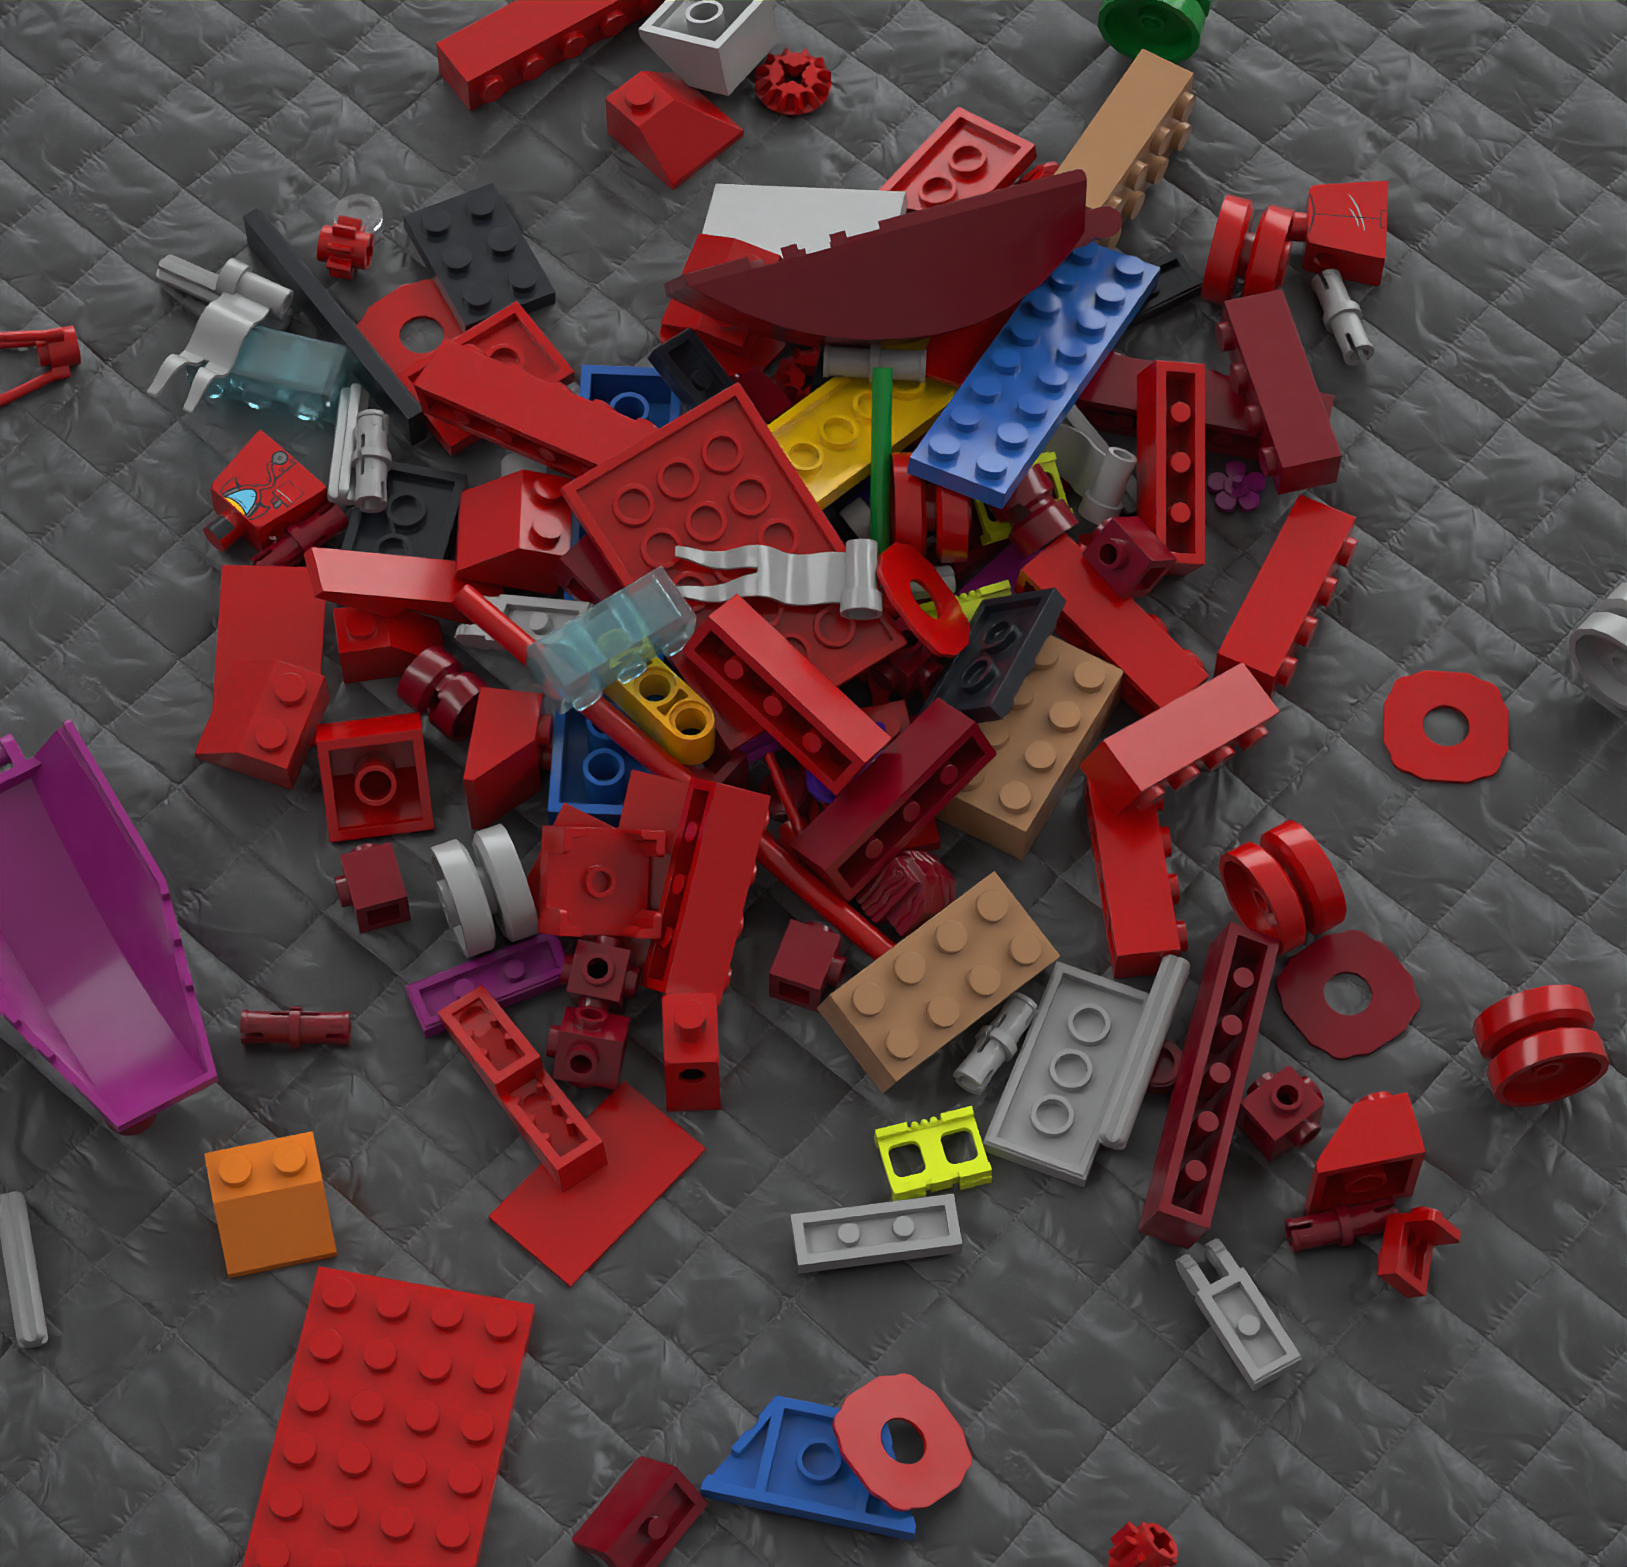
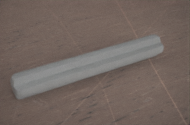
M1168 954L1161 961L1098 1132V1142L1103 1146L1115 1150H1123L1127 1145L1189 975L1190 963L1184 958Z

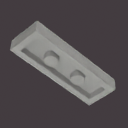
M954 1193L791 1214L790 1223L798 1274L962 1252V1239Z

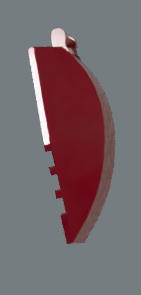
M1075 169L878 221L879 229L847 237L844 230L829 234L831 248L806 254L805 248L798 250L797 244L781 247L783 261L765 265L764 259L749 262L748 257L686 273L664 283L667 297L719 322L777 341L825 347V344H830V346L869 348L871 344H881L882 347L913 343L974 325L1008 309L1040 286L1067 258L1071 251L1090 244L1094 238L1102 240L1117 234L1121 228L1122 219L1120 213L1111 206H1101L1086 210L1087 177L1083 169Z

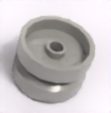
M1622 582L1598 606V612L1591 614L1570 635L1568 649L1575 667L1584 680L1601 697L1627 711V582Z
M502 824L477 831L474 834L472 847L477 867L474 866L468 850L457 839L430 847L429 849L436 880V889L442 909L466 958L479 955L494 948L496 932L492 915L501 933L512 943L538 934V918L530 888L513 842Z

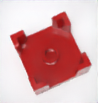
M542 825L538 933L583 937V935H606L661 939L662 913L660 911L647 910L649 857H664L666 831Z

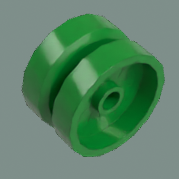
M1102 0L1097 26L1103 39L1117 52L1135 60L1142 49H1145L1176 64L1189 59L1198 50L1204 32L1205 18L1209 15L1213 0Z

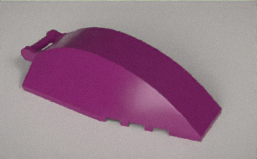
M71 719L63 722V727L57 729L40 750L28 760H26L11 733L0 738V768L8 764L11 766L10 769L0 773V1014L120 1133L218 1082V1077L166 879Z

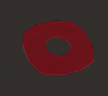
M1355 929L1342 933L1326 934L1292 956L1276 982V990L1280 996L1283 1013L1310 1046L1327 1053L1336 1060H1347L1352 1057L1372 1054L1404 1033L1420 1006L1413 977L1384 943L1369 937L1363 931ZM1341 974H1351L1361 978L1367 983L1371 991L1369 1006L1364 1011L1354 1015H1344L1336 1012L1325 1000L1324 988L1328 981Z

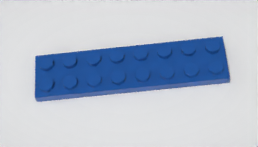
M1093 241L1086 246L1071 251L1067 258L1044 282L1022 300L909 457L907 473L1003 509L1157 285L1160 267L1144 262L1135 256L1125 255L1100 246Z

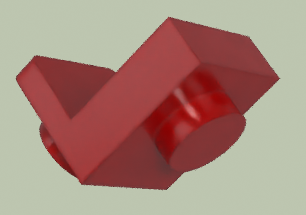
M1415 1207L1407 1213L1387 1215L1382 1248L1378 1254L1379 1267L1377 1275L1406 1298L1426 1296L1434 1246L1459 1243L1461 1231L1446 1220L1440 1211L1429 1207Z

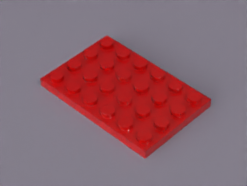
M737 382L561 487V494L678 677L712 709L715 718V734L729 754L767 731L681 651L707 617L724 603H703L674 598V587H704L725 584L742 576L757 573V569L717 570L703 567L693 562L676 558L675 546L715 552L727 551L746 545H763L797 555L846 552V547L750 398L740 383ZM742 598L837 688H840L894 655L907 645V641L883 604L881 617L872 620H851L840 615V604L790 606L767 598Z
M318 1266L242 1567H478L535 1318V1304Z

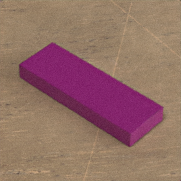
M541 933L406 985L405 992L426 1039L446 1031V1028L439 1020L438 1011L482 984L502 1009L562 986L560 978L566 955L556 935Z

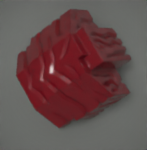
M901 850L865 886V889L856 899L857 903L862 904L861 909L866 910L865 914L871 916L872 921L876 923H891L902 937H907L955 901L956 880L937 856L932 855L929 851Z

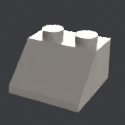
M666 0L638 29L640 38L688 86L726 96L733 92L779 42L771 0Z

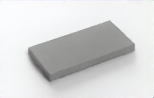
M715 184L702 234L737 238L781 256V247L797 244L798 250L805 248L806 254L831 248L829 234L845 230L847 237L879 229L878 221L906 214L908 200L904 191Z
M1057 961L1038 1006V1015H1035L984 1138L983 1147L985 1152L1084 1188L1101 1146L1098 1142V1132L1149 993Z

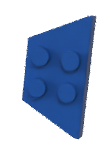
M776 1395L759 1414V1420L753 1428L745 1431L731 1447V1453L712 1475L708 1474L705 1477L700 1489L701 1495L704 1498L914 1541L916 1524L910 1510L905 1512L894 1511L883 1501L871 1495L841 1456L837 1437L832 1428L833 1418L840 1410V1408ZM886 1422L881 1430V1442L886 1453L896 1461L893 1441L888 1423Z

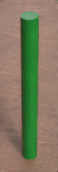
M872 367L870 540L877 542V560L878 556L890 547L893 368Z

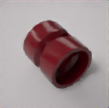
M1040 463L1035 464L1029 469L1003 509L987 504L999 523H1009L1011 526L1008 537L1023 559L1032 555L1079 523L1064 499H1054L1052 497L1054 484Z
M437 645L423 651L405 670L398 684L397 697L415 712H420V716H429V723L450 740L459 742L472 734L480 687H492L472 671L464 672L463 664Z

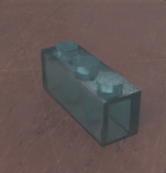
M256 325L245 338L229 374L225 378H215L203 395L210 398L222 396L243 401L257 409H277L292 413L303 420L312 421L319 419L333 423L338 410L340 391L343 387L347 386L351 376L347 346ZM206 363L199 366L185 365L190 388L200 367H206Z
M661 565L527 646L526 664L560 715L573 707L576 711H581L598 701L603 695L602 689L617 680L621 684H625L641 675L648 667L646 662L661 653L669 657L681 651L691 638V635L694 634L697 616Z

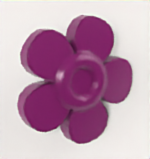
M1231 461L1226 464L1224 474L1220 472L1210 474L1207 488L1213 494H1217L1214 503L1219 510L1231 512L1235 509L1237 502L1238 507L1242 511L1252 512L1259 507L1260 497L1258 494L1264 490L1266 483L1261 473L1251 472L1246 475L1245 464L1239 461Z

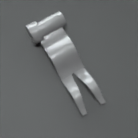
M234 258L226 262L217 279L215 293L220 297L210 302L204 309L185 350L180 355L171 354L165 359L146 393L156 398L180 368L185 365L199 366L206 363V367H200L197 371L182 409L189 414H193L209 384L215 378H225L229 374L250 330L261 323L269 313L283 318L293 300L294 292L252 273L251 266Z
M1060 424L1041 453L1055 451L1057 458L1055 463L1059 476L1065 479L1074 491L1083 497L1078 508L1079 514L1097 525H1100L1108 518L1119 517L1123 508L1120 500L1136 465L1137 458L1132 453L1117 447H1110L1106 454L1096 447L1093 441L1083 432L1071 426Z
M849 540L846 542V552H823L805 555L785 553L776 548L763 545H746L727 551L715 552L675 546L676 558L684 559L703 567L717 570L751 568L757 569V573L748 574L725 584L715 586L674 587V598L703 603H725L738 594L741 598L761 597L790 606L840 604V615L851 620H872L882 616V592L877 590V542L874 540Z

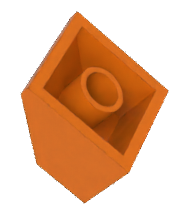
M313 1131L204 1153L229 1279L338 1256Z

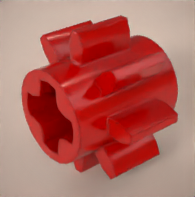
M339 215L337 224L333 223L332 226L324 225L322 227L317 244V260L327 263L326 269H330L329 276L352 280L354 271L358 272L359 269L368 270L374 252V234L365 232V226H362V219Z
M1129 1521L1110 1538L1115 1546L1108 1551V1555L1111 1556L1108 1560L1109 1567H1173L1178 1563L1176 1559L1178 1548L1174 1539L1158 1524L1142 1522L1136 1528Z

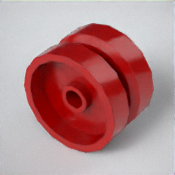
M1227 194L1219 213L1202 284L1201 301L1224 306V301L1234 298L1240 278L1245 279L1242 297L1278 290V287H1281L1283 284L1291 253L1292 242H1290L1295 210L1270 204L1263 211L1257 231L1254 233L1251 232L1255 212L1252 200Z
M913 452L891 453L892 544L895 542L911 544L925 557L927 532H932L934 554L940 564L966 563L968 557V537L972 520L971 497L932 482L931 484H925L924 479L908 474L909 457Z
M1293 820L1285 821L1261 834L1259 845L1249 841L1220 857L1219 870L1222 885L1239 922L1244 927L1280 939L1276 957L1304 944L1306 932L1317 936L1345 921L1347 909L1338 876L1323 849L1301 824Z
M1568 984L1546 985L1527 989L1505 997L1489 1006L1475 1019L1472 1031L1480 1054L1486 1061H1490L1486 1074L1493 1095L1499 1104L1511 1107H1531L1555 1102L1588 1088L1607 1073L1610 1062L1601 1037L1596 1031H1592L1595 1018L1588 997L1582 988Z

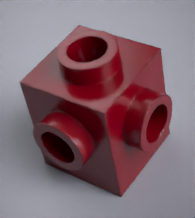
M900 616L894 623L907 641L906 647L869 670L874 680L883 689L889 692L895 690L908 701L919 689L926 691L937 682L949 658L934 655L927 646L915 637Z
M595 935L592 942L578 939L575 954H566L562 966L560 984L567 986L566 992L572 1004L577 1005V1008L581 1006H595L603 1009L606 1013L625 1014L628 998H636L641 978V968L635 967L636 962L632 952L629 949H624L625 943L612 937ZM592 965L608 968L607 974L600 979L590 977Z
M567 1006L561 1026L551 1024L548 1036L546 1056L555 1058L552 1078L567 1081L569 1084L580 1088L599 1086L617 1090L624 1064L630 1017L609 1014L595 1006H581L578 1008Z
M1288 1065L1276 1075L1267 1072L1252 1083L1246 1092L1247 1096L1241 1100L1235 1123L1271 1163L1292 1146L1297 1150L1305 1147L1321 1131L1319 1125L1325 1103L1317 1085L1307 1076L1300 1077Z

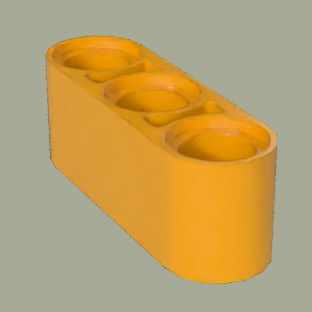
M615 631L604 635L597 643L595 649L597 680L602 691L679 762L686 765H697L707 761L715 748V718L710 706L637 637L624 631ZM618 661L629 663V665L621 668L612 667L610 664ZM650 695L665 697L663 700L655 702L645 699ZM690 728L702 731L697 735L691 736L681 733V731Z

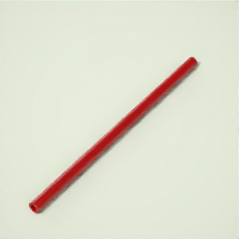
M467 584L453 599L452 605L652 774L684 782H690L691 777L698 778L471 585ZM765 833L761 836L756 861L875 961L897 945Z

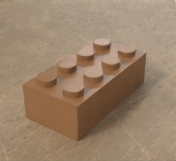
M1145 49L1140 51L1054 174L1083 169L1087 177L1086 210L1101 206H1111L1120 213L1122 224L1126 218L1133 220L1137 216L1145 199L1144 192L1150 184L1156 186L1161 181L1168 167V157L1174 149L1181 151L1191 134L1192 125L1188 123V117L1196 101V96L1191 94L1193 72ZM1121 228L1112 237L1102 240L1094 238L1092 241L1113 250L1119 240Z
M1052 635L1047 637L1035 659L1033 670L1025 677L1014 698V705L1003 720L977 723L997 755L935 818L1023 861L1079 770V765L1087 757L1121 699L1124 670Z
M994 871L831 993L817 1009L883 1094L1001 1004L1011 994L1018 991L1044 971L1060 955Z

